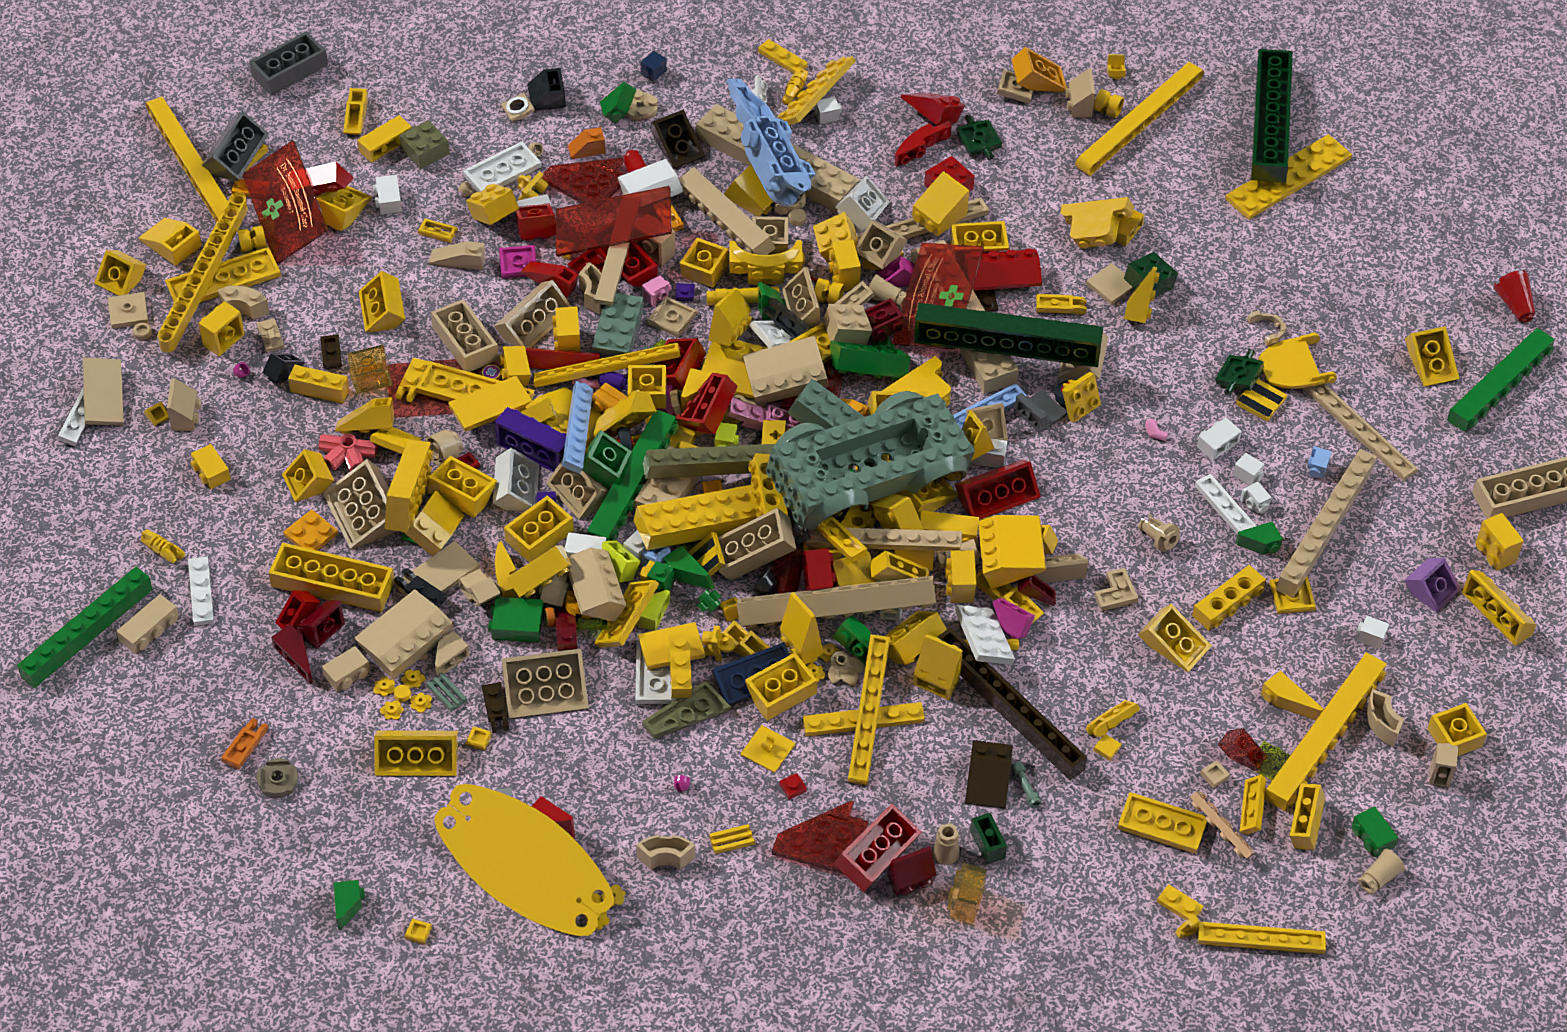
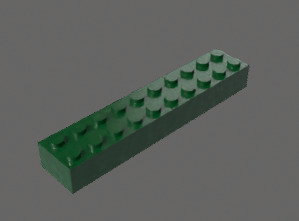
M1258 49L1251 180L1286 183L1293 59V51Z
M918 303L915 317L914 343L1098 367L1103 327Z

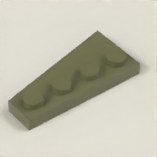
M705 680L692 689L691 698H677L643 720L642 726L656 739L731 711V706Z

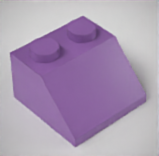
M1428 558L1405 579L1412 595L1435 612H1438L1461 590L1445 558Z

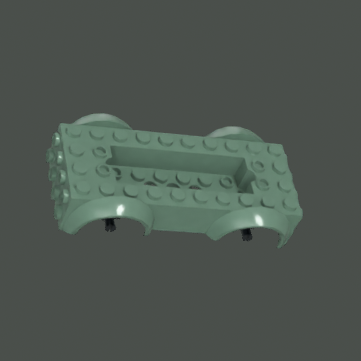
M902 391L884 400L874 414L842 425L825 429L815 423H802L792 427L773 446L766 467V473L769 478H772L777 492H780L784 498V503L791 510L795 522H798L801 529L813 530L831 515L835 514V517L841 516L843 514L841 510L864 505V510H867L868 502L904 490L914 494L918 493L919 490L930 482L934 481L937 484L942 480L940 477L954 472H959L961 479H964L975 451L973 445L967 440L964 431L958 426L954 415L950 413L945 401L941 399L938 393L923 397L915 392ZM888 454L891 457V461L882 460L881 455ZM869 462L873 464V467L866 466L865 463ZM855 465L858 467V472L849 471L848 467Z

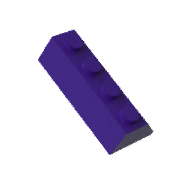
M509 407L496 419L495 431L498 446L506 450L513 448L538 463L539 466L552 472L555 471L563 460L566 433H561L551 426L544 425L536 419Z

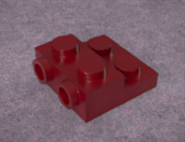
M892 298L865 310L872 328L870 336L874 342L884 341L887 336L893 333H900L907 327L902 313Z

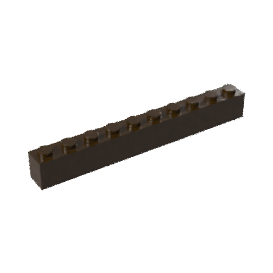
M951 627L937 637L941 641L955 645L963 650L960 676L1064 776L1071 781L1085 770L1087 756L988 662L976 661L970 645Z

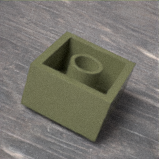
M429 120L399 135L401 149L420 170L450 154L448 139Z

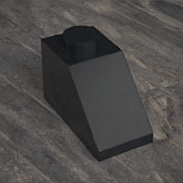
M270 353L262 373L268 376V380L271 382H286L294 365L303 366L305 362L293 354Z

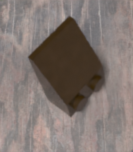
M684 109L652 121L650 126L651 133L673 169L705 157Z
M973 740L965 804L1006 809L1013 745Z

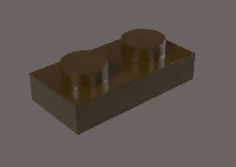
M339 334L320 336L323 368L342 367Z

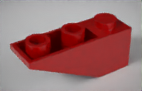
M530 261L521 270L522 274L539 284L553 280L566 299L576 289L579 278L578 273L566 266Z

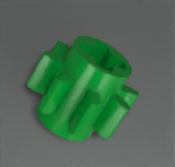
M707 589L697 598L700 601L697 606L702 612L708 610L711 613L721 604L718 600L721 595L716 590L710 592Z

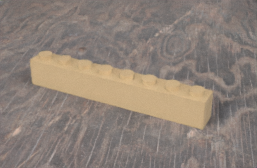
M695 167L679 178L683 195H688L694 205L697 203L699 209L703 213L706 212L712 222L716 221L717 226L722 231L725 229L728 237L731 240L735 239V242L741 249L744 247L746 252L758 255H767L775 249L770 237Z

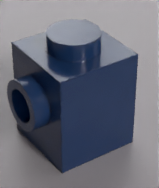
M652 51L640 62L641 75L654 82L667 71V58Z

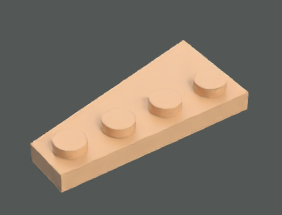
M1196 791L1190 796L1193 800L1192 805L1199 812L1203 811L1207 815L1205 819L1211 826H1217L1222 831L1219 833L1226 842L1231 841L1235 846L1234 851L1241 858L1245 857L1247 859L1255 854V851L1237 831L1233 832L1230 822L1223 816L1220 817L1218 815L1219 810L1213 803L1204 800L1207 798L1204 792Z

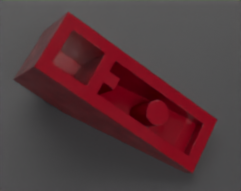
M565 606L555 607L558 652L578 649L575 616L571 615L565 609Z
M289 624L271 637L273 648L311 684L313 680L303 641L304 635L298 628L295 629Z

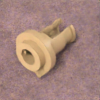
M1151 514L1148 515L1149 522L1143 518L1140 520L1139 530L1146 532L1149 537L1155 540L1154 545L1159 551H1168L1178 543L1180 528L1175 524H1164L1160 520L1154 519Z

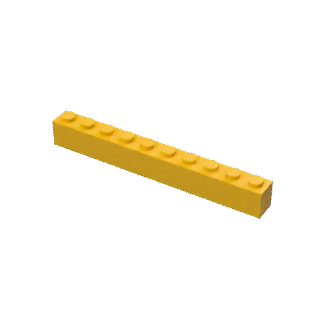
M1367 652L1363 655L1266 788L1264 800L1283 811L1288 806L1292 807L1295 804L1300 784H1308V778L1315 776L1318 771V764L1323 765L1328 757L1327 752L1329 749L1331 751L1334 750L1338 743L1337 738L1344 736L1348 729L1347 724L1354 722L1358 715L1357 710L1364 708L1368 701L1366 698L1368 695H1371L1372 689L1376 690L1378 681L1382 683L1385 679L1387 663Z

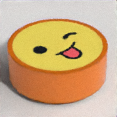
M552 607L544 608L546 627H554L556 623Z

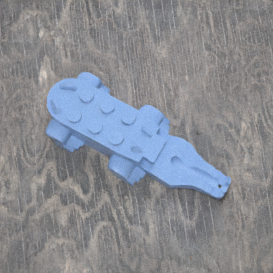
M727 79L725 84L729 85L730 96L736 104V117L743 124L741 142L745 146L748 160L770 198L781 206H792L801 194L811 189V179L816 175L812 166L805 160L799 159L790 142L792 130L787 121L775 118L768 105L759 99L742 79Z

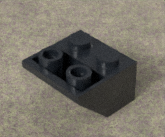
M561 68L544 69L527 83L530 103L535 110L566 107Z

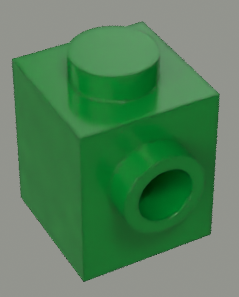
M656 561L647 574V580H656L659 583L656 592L670 591L675 583L674 570L669 564H662Z

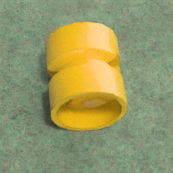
M1100 89L1095 98L1093 109L1101 113L1106 111L1107 115L1117 118L1123 108L1125 98L1117 94L1112 96L1111 92Z
M262 226L252 227L250 231L248 229L237 230L242 253L250 252L253 248L260 250L267 247Z
M819 278L814 289L817 302L824 303L827 301L828 305L835 304L843 297L844 284L838 282L831 284L829 280Z

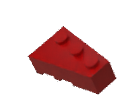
M712 372L698 389L699 394L693 401L689 400L686 404L688 407L681 415L678 414L676 416V420L688 429L715 435L738 386L727 375Z

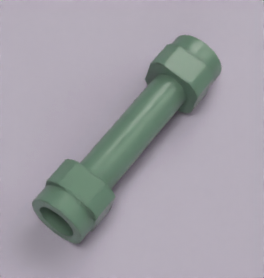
M1021 762L1013 763L1011 765L1014 777H1018L1027 795L1026 801L1031 808L1039 806L1041 804L1040 797L1037 792L1033 791L1025 775L1026 769Z

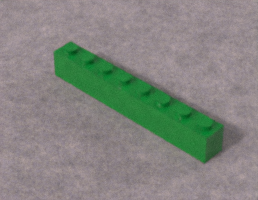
M1536 328L1450 409L1447 421L1464 432L1469 428L1473 429L1478 423L1479 418H1484L1491 407L1495 408L1502 397L1508 396L1513 386L1517 387L1524 376L1530 375L1534 366L1538 367L1545 356L1551 355L1554 350L1553 344L1555 339L1539 328Z
M656 409L657 412L651 416L639 437L619 479L613 483L587 529L588 535L606 537L607 541L617 540L619 529L626 524L627 515L630 511L634 510L635 499L648 480L646 479L643 467L646 451L667 449L669 447L672 435H676L679 427L675 416Z
M134 567L18 663L17 667L21 678L35 689L151 592L153 588L150 577L138 567Z

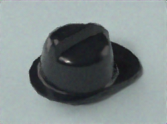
M773 561L767 564L749 593L755 596L775 594L778 589V581L770 571Z

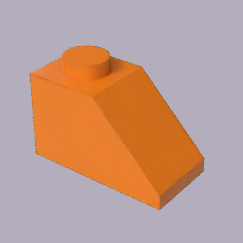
M601 127L583 130L568 144L571 159L605 153V138Z

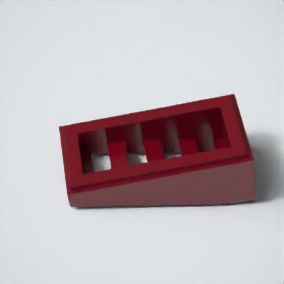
M1035 575L1018 580V591L1051 606L1056 605V591Z

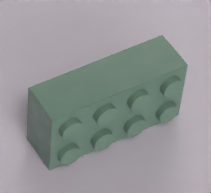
M616 293L613 306H603L592 344V353H600V359L633 351L644 312L643 297Z
M814 379L808 382L788 411V414L800 423H815L825 429L864 417Z

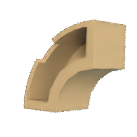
M588 262L579 273V288L584 291L585 308L601 314L604 305L595 304L594 298L602 273Z
M227 286L218 290L220 304L225 301L239 310L241 314L249 316L252 320L269 313L266 297L255 289L245 286Z
M481 569L459 579V588L470 602L473 600L476 602L475 606H480L500 595L501 588L499 584L494 582L491 577H488L486 573L483 574Z
M568 572L561 577L558 575L551 578L553 582L544 588L540 586V600L560 607L565 606L566 594L573 588Z
M1372 689L1366 710L1368 724L1379 739L1394 747L1404 718L1397 715L1391 705L1392 696Z
M655 835L636 844L637 858L650 870L663 865L674 866L682 870L695 858V844L676 835H672V837H659V835Z

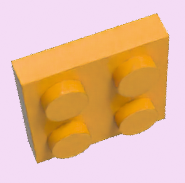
M312 509L283 531L284 536L296 546L317 551L339 534L334 526Z

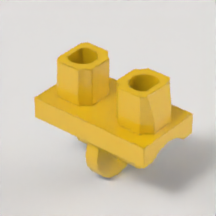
M539 171L531 181L530 175H520L517 178L519 184L517 188L519 190L524 188L518 201L539 196V194L533 191L534 189L540 193L547 189L549 184L542 179L544 175L542 172Z
M714 626L713 631H703L702 644L705 645V655L715 656L716 661L722 662L721 652H731L735 648L734 638L730 636L723 637L720 626Z

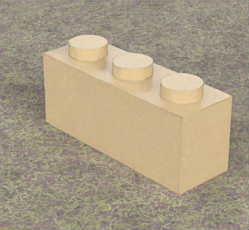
M159 594L116 631L119 642L135 654L140 650H144L154 638L159 637L163 633V630L177 621L179 618L177 606Z

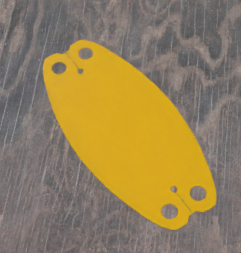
M459 784L452 790L449 804L441 808L434 817L435 826L442 841L466 873L495 900L533 922L567 934L588 936L596 930L599 915L602 912H607L614 903V896L607 880L586 851L556 822L516 798L482 786ZM464 792H468L472 796V801L468 805L460 803V795ZM447 816H453L456 821L455 826L451 829H447L443 825V821ZM467 816L471 817L470 821L466 820ZM596 890L604 892L605 898L601 903H595L592 899V894ZM577 898H581L582 903H577ZM580 914L588 917V923L585 927H578L576 925V917Z

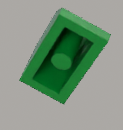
M623 81L600 101L603 116L614 123L621 120L629 112L636 88Z
M760 282L758 283V309L762 321L772 320L763 312L765 307L777 311L768 303L770 298L777 299L785 307L786 302L785 299H781L778 291Z
M1272 521L1239 531L1236 544L1262 555L1267 553L1273 554L1280 550L1283 538Z
M359 879L333 883L338 929H342L362 908L361 900H365L364 887H360Z

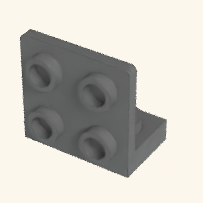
M1043 390L1030 398L1026 397L1023 393L1016 396L1014 410L1039 433L1066 416V411Z

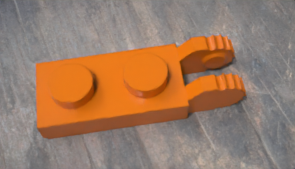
M252 718L222 755V762L239 770L261 741V738L266 734L269 728L268 724L263 723L256 732H253L258 720Z

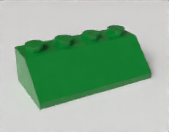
M830 341L831 363L839 373L848 374V371H851L859 376H865L867 373L872 374L876 378L890 376L889 378L892 380H899L908 374L911 357L901 349Z

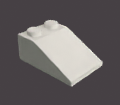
M866 175L835 208L839 214L846 212L859 234L867 228L871 220L875 221L890 201Z

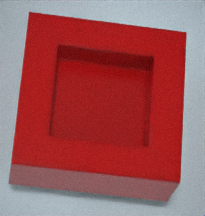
M798 773L779 781L780 787L789 800L807 792V787Z

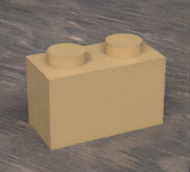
M354 646L323 665L322 670L324 678L336 692H339L342 689L349 688L358 679L365 678L370 672L369 661Z
M1448 743L1437 744L1430 764V785L1449 788L1457 767L1458 746Z

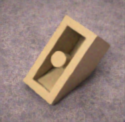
M455 631L444 635L438 641L435 661L437 677L442 672L444 674L470 656L469 645Z

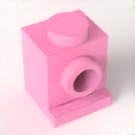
M659 275L642 285V294L649 304L655 307L656 302L662 301L666 296H669V291L672 288L670 283Z

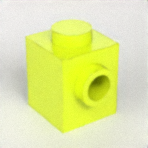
M720 423L714 439L715 447L738 446L737 424Z

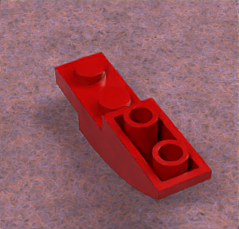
M949 121L935 127L929 123L913 132L897 149L894 165L898 167L907 164L913 159L921 158L926 154L927 147H932L934 144L951 137L952 125Z

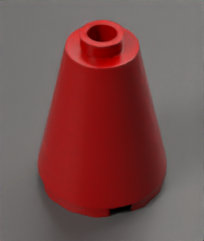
M1523 270L1524 273L1514 271L1499 278L1500 282L1497 285L1495 282L1493 287L1518 321L1526 323L1531 321L1536 314L1529 274L1525 270Z

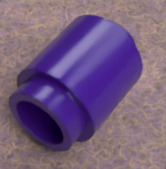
M607 372L600 375L599 386L607 383L620 392L627 387L628 380L625 379L624 374Z

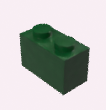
M991 812L972 818L970 833L986 865L1005 859L1007 844Z

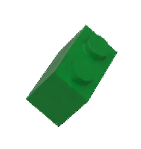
M1375 806L1354 816L1352 822L1353 833L1361 838L1365 849L1371 852L1374 857L1379 856L1384 849L1391 850L1396 847L1398 836Z

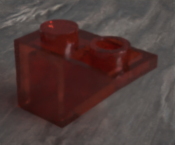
M1244 728L1228 730L1218 744L1230 759L1254 771H1258L1267 758L1265 752Z

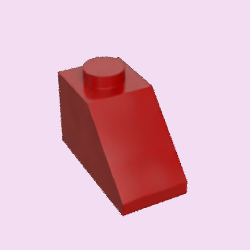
M293 590L275 623L281 629L289 624L297 629L300 622L314 612L320 601L308 590Z

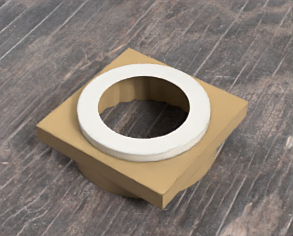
M524 93L501 104L511 122L522 120L535 111ZM525 103L524 107L520 110L514 111L510 109L514 104Z

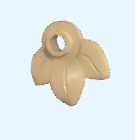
M837 651L831 656V667L828 670V677L832 684L842 680L850 686H856L858 673L865 672L864 663L856 657H849L848 654L842 651ZM838 658L843 659L844 662H843V663L839 662V661H838Z

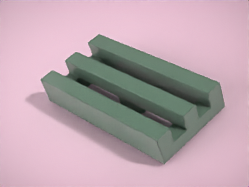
M443 672L439 674L438 678H433L432 682L426 683L427 688L450 712H453L467 702V698ZM441 681H443L447 685V687L460 699V701L442 684ZM435 685H437L452 700L454 705H452L440 693V691L435 687Z

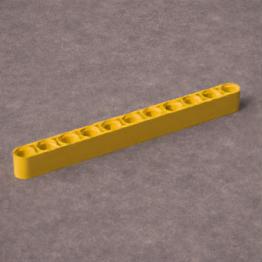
M1191 62L1186 63L1083 152L1076 160L1075 167L1089 176L1095 173L1202 79L1204 70Z
M163 96L145 102L148 113L217 223L228 202L211 173L202 166L203 161Z
M237 192L230 196L157 335L161 351L169 353L176 349L247 214V201L243 193Z

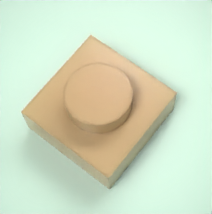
M1217 760L1202 769L1200 774L1213 789L1228 780L1230 776Z

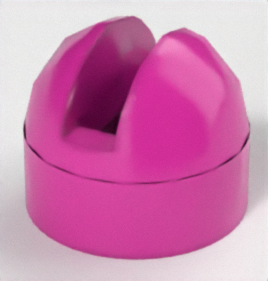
M240 362L233 368V373L238 378H243L250 373V369L245 362Z
M683 775L674 777V788L677 791H686L689 788V777Z

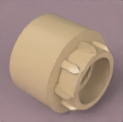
M446 429L428 436L425 441L431 442L430 450H433L432 461L437 466H440L450 456L456 459L459 458V453H462L463 450L462 441L458 434Z

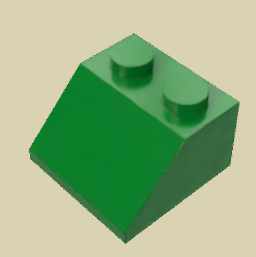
M600 430L585 450L582 471L609 488L619 479L632 451Z

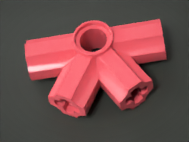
M322 434L319 439V451L329 452L324 457V460L331 470H336L346 462L350 472L364 462L362 456L371 458L377 456V444L372 443L370 440L357 439L352 434H344L342 436Z

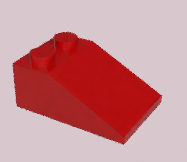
M921 92L901 94L900 97L936 125L947 121L950 124L957 123L965 107L960 102V99L953 95Z

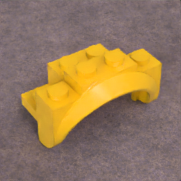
M734 240L729 241V273H748V284L758 285L760 282L772 285L784 284V273L795 274L802 270V240H797L791 249L774 255L752 254L739 248Z

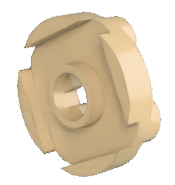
M636 90L626 116L635 121L653 118L658 111L657 98L649 93Z

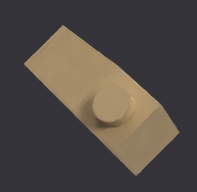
M466 241L432 249L429 265L483 270L486 258L485 244Z

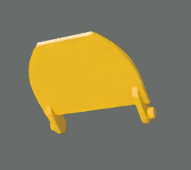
M1312 332L1300 337L1286 339L1264 350L1258 357V360L1264 361L1263 373L1267 383L1290 389L1335 383L1337 379L1336 373L1332 371L1320 374L1308 345L1316 344L1320 341L1319 334Z

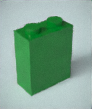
M496 597L495 604L491 605L493 620H489L488 632L492 633V640L539 643L544 613L543 600Z

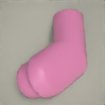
M583 377L572 380L573 384L577 381L585 383L593 389L599 388L598 379L588 381Z
M1148 419L1145 422L1148 435L1165 442L1168 433L1159 430L1156 420Z

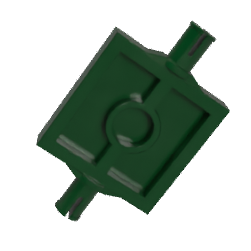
M967 114L964 117L967 124L956 128L958 137L969 156L984 153L987 160H992L994 155L991 150L1002 148L1000 138L989 119L974 121L971 114Z
M1248 349L1245 356L1229 354L1215 378L1216 384L1227 386L1224 390L1226 395L1229 394L1230 396L1235 388L1251 391L1264 368V361L1252 358L1255 354L1253 349Z

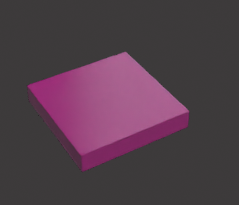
M535 245L499 248L501 278L526 277L521 273V270L530 261L536 262Z

